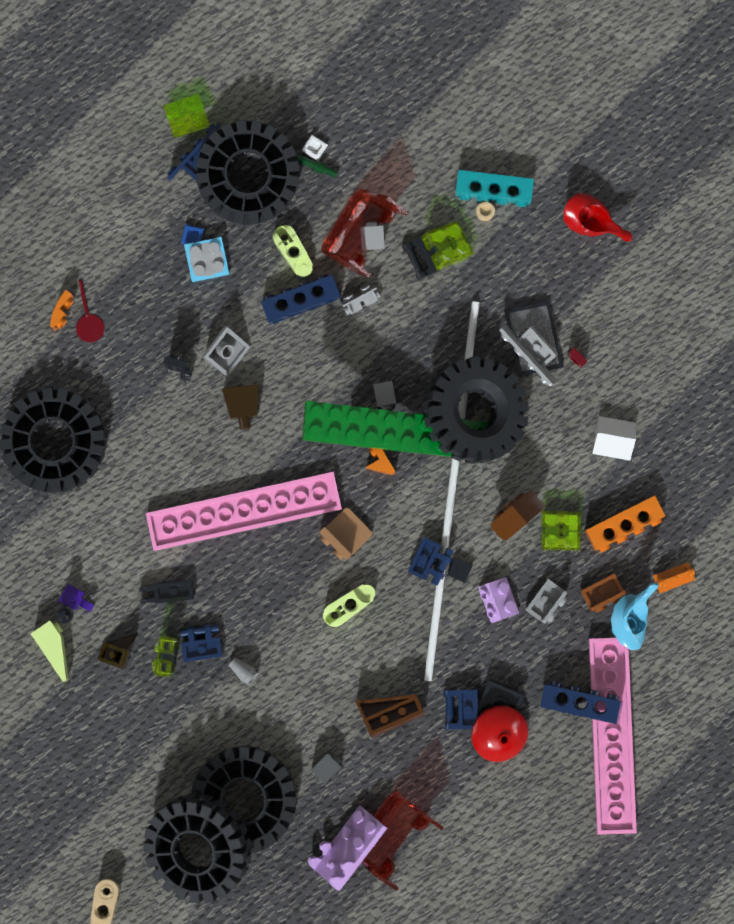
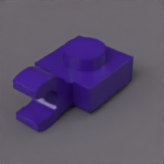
M67 584L58 600L74 610H77L80 606L91 612L94 604L83 599L86 593Z

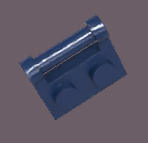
M443 690L444 696H446V723H444V728L446 730L472 729L475 720L479 716L478 690ZM453 696H458L459 723H454Z

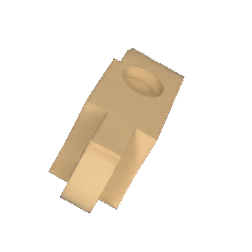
M103 879L96 885L90 924L113 923L120 894V886L116 881ZM104 888H109L110 894H105ZM100 905L108 907V914L103 915L100 913Z

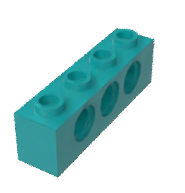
M458 170L455 196H458L460 200L475 198L478 199V202H489V200H492L500 205H507L509 202L515 203V206L526 207L531 204L534 179ZM476 183L480 186V190L473 191L470 185ZM497 186L499 188V192L492 193L490 192L489 187ZM515 188L518 194L512 196L508 193V189Z

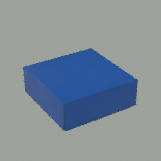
M185 225L181 244L202 241L204 228Z

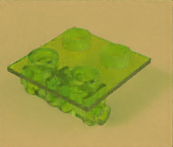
M199 93L163 105L174 138L210 127Z

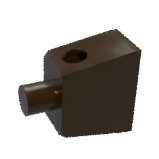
M258 384L222 388L230 419L239 420L240 430L251 429L250 418L258 417L260 391Z

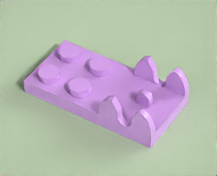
M359 805L332 842L323 841L319 844L320 850L323 852L320 857H309L308 863L332 887L340 891L386 831L387 827Z

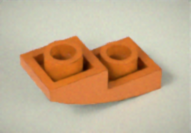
M67 290L59 298L52 313L50 326L55 331L58 328H63L66 324L68 316L63 310L69 309L74 302L72 300L74 296Z

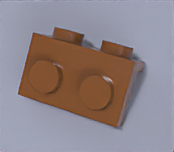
M615 573L580 591L590 612L595 610L596 613L607 608L606 604L613 602V604L618 603L623 595L627 594Z

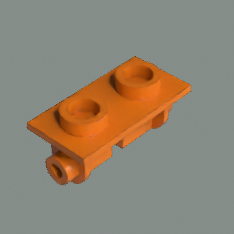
M689 562L653 575L655 582L659 584V593L696 580L694 569L690 566Z

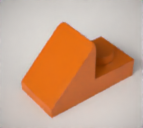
M369 448L374 459L377 457L378 460L367 466L366 469L394 475L396 472L382 449Z

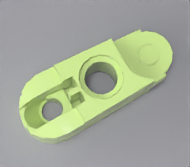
M289 225L278 227L273 232V241L296 275L304 278L310 276L313 264L294 229ZM287 235L288 239L283 241L281 236ZM293 248L299 250V254L295 257L289 255V251Z
M362 584L328 605L323 613L325 622L332 627H338L373 601L375 597L374 588L370 585ZM348 599L356 601V607L353 610L345 607V602ZM333 612H337L339 614L337 619H333L331 617V614Z

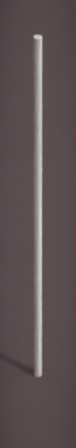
M472 301L465 360L473 357L479 302ZM467 392L461 397L462 401L459 402L458 408L460 417L464 420L468 397ZM453 458L441 542L442 547L440 550L442 554L445 553L446 548H449L459 461ZM445 576L443 580H440L438 586L436 585L425 681H432Z

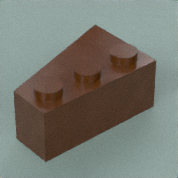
M416 694L355 700L372 739L425 715Z

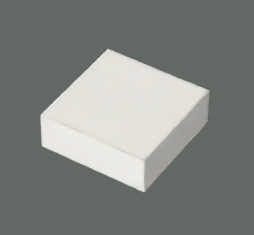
M311 135L302 152L318 161L328 145Z

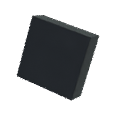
M455 558L448 576L465 583L473 565Z

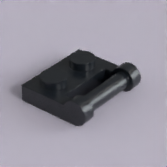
M429 234L402 246L403 251L407 253L417 273L416 278L418 281L449 267L448 264L438 267L440 264L436 258L434 259L429 249L428 239H425ZM417 246L428 267L425 271L413 250Z

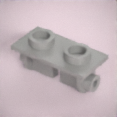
M366 284L360 288L359 292L345 295L343 300L340 301V304L345 307V313L352 315L363 309L360 304L362 301L366 307L378 301L380 295L378 291L374 292L377 287L373 284Z

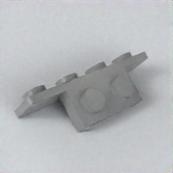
M507 325L499 329L502 338L514 346V351L519 356L524 357L528 367L540 375V379L544 384L551 387L557 382V379L545 366L558 353L533 326L520 338Z

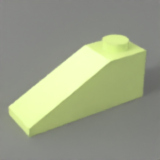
M50 620L32 632L31 635L61 680L66 682L69 680L64 637L61 634L63 629L58 622L54 623Z

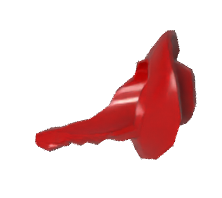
M577 193L568 200L564 208L563 220L569 229L586 236L612 233L624 241L630 242L632 240L631 232L622 229L621 226L612 220L608 208L598 198L587 193Z

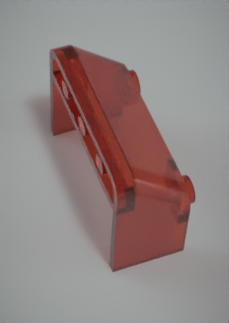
M359 189L352 195L325 239L321 252L352 272L370 277L371 274L364 269L366 259L361 255L363 251L360 228L366 227V223L377 222V226L380 223L387 224L393 221L396 213L407 216L408 212L389 196Z
M395 791L389 794L374 815L387 829L361 864L377 879L397 891L399 887L389 878L395 870V863L390 858L413 828L422 831L430 823L440 830L444 827L404 795Z

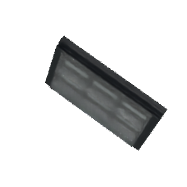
M549 301L504 310L507 326L518 338L533 326L558 353L545 366L548 371L564 368ZM512 345L518 377L537 374L536 371L528 367L524 357L519 356L514 351V346Z

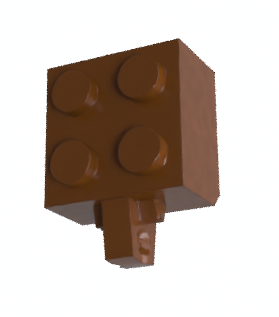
M529 490L526 494L522 491L514 500H511L504 506L503 510L501 509L493 516L495 520L490 526L502 540H508L546 506L532 490Z

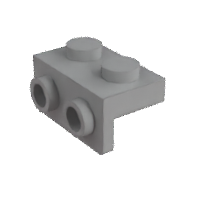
M547 579L525 610L543 624L547 621L550 623L557 614L554 611L558 605L562 607L567 601L568 597H566V594L568 592Z

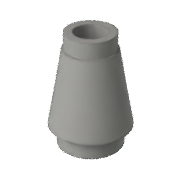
M234 658L229 664V667L243 684H251L258 675L255 671L256 668L238 658Z

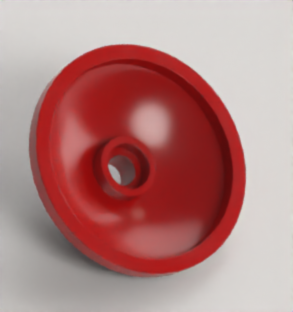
M494 706L485 710L475 720L471 731V741L476 752L484 759L492 762H503L515 757L523 749L528 738L526 720L520 712L509 706ZM506 736V739L501 741V738Z

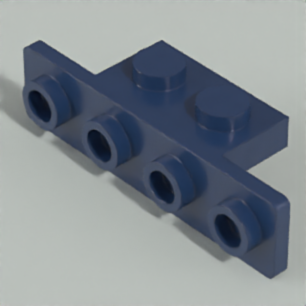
M219 122L216 126L212 124L206 130L207 135L203 140L199 138L193 144L194 149L190 154L186 152L180 158L181 164L178 167L174 165L168 171L169 177L167 181L171 182L183 169L197 182V158L209 136L221 128Z

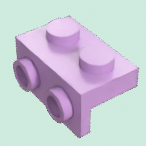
M507 577L479 587L480 596L491 623L519 614Z

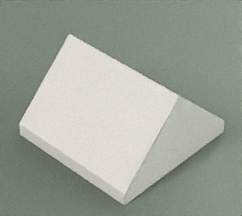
M599 416L592 454L630 460L636 441L637 423Z

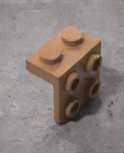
M345 508L328 526L319 532L322 535L319 539L326 546L330 544L335 549L333 553L340 560L344 558L346 561L372 536L370 529L349 508Z

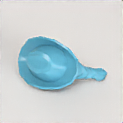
M657 582L649 584L637 596L629 594L622 597L614 607L611 617L612 632L619 643L630 650L640 649L645 639L649 609L646 602L650 595L658 588L659 584Z

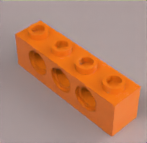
M653 496L585 530V533L594 551L600 550L602 553L611 548V543L617 541L620 544L628 540L627 535L634 533L636 536L645 531V526L651 524L654 527L662 523L661 518L665 517V514L656 496ZM639 512L647 514L646 522H641L638 519ZM623 520H627L630 523L628 531L621 528ZM605 529L613 531L612 539L604 537Z

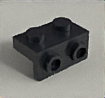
M170 355V358H164L163 365L166 369L181 372L179 380L183 385H186L187 381H191L193 370H191L188 362L175 355Z

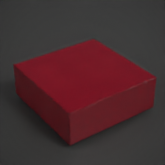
M575 348L568 353V357L579 368H582L587 363V360Z

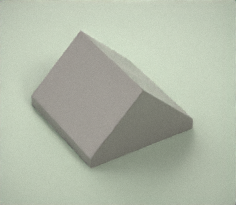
M225 326L202 357L206 362L228 377L250 346Z

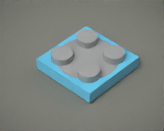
M222 237L184 245L192 282L229 275Z

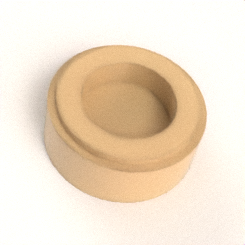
M487 201L479 203L476 208V216L481 221H489L495 214L494 205Z

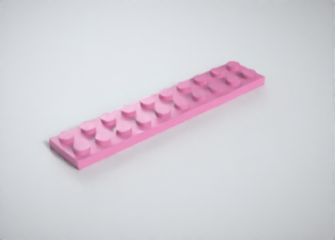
M334 472L153 511L146 513L153 550L157 551L342 510Z
M617 638L589 639L591 690L599 691L600 696L607 697L608 694L619 696V700H623L619 724L592 719L597 834L637 833L629 649L621 645ZM599 701L596 707L600 712H604L606 704L603 701Z

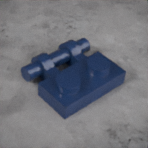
M423 537L408 572L424 580H427L429 574L434 576L431 583L438 586L440 580H443L445 576L444 571L448 563H451L453 550L446 548L445 553L442 554L440 553L441 544ZM436 558L441 560L437 570L432 568Z
M208 623L194 628L193 626H188L187 629L180 630V636H188L189 642L181 643L184 662L223 657L220 637L212 638V633L219 632L218 624L211 625ZM195 635H206L205 640L195 641Z

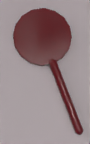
M79 280L85 316L78 321L76 332L82 341L95 342L102 337L104 324L98 316L89 315L82 280Z

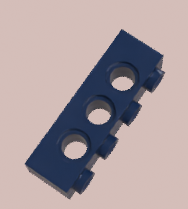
M324 274L317 277V281L311 283L310 281L300 283L298 288H286L281 291L282 294L277 296L271 294L264 297L261 305L269 326L339 300L340 294L333 276ZM315 288L323 290V294L320 296H315L312 292ZM298 294H302L305 296V300L302 303H298L295 301V297ZM280 301H285L288 304L283 310L277 308V304Z
M551 681L550 684H545L540 707L619 724L623 700H619V696L608 694L607 697L600 696V692L595 690H589L588 693L582 692L581 687L570 685L569 688H564L562 683ZM561 692L566 693L568 696L566 703L559 701V694ZM581 696L587 700V705L584 708L578 705V698ZM599 701H603L606 704L604 712H600L596 707Z

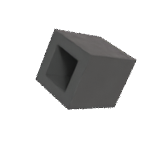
M327 753L311 771L325 784L341 768L339 764L341 760L334 753L332 755Z

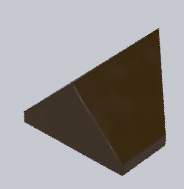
M138 633L111 642L103 641L97 660L120 669H126Z

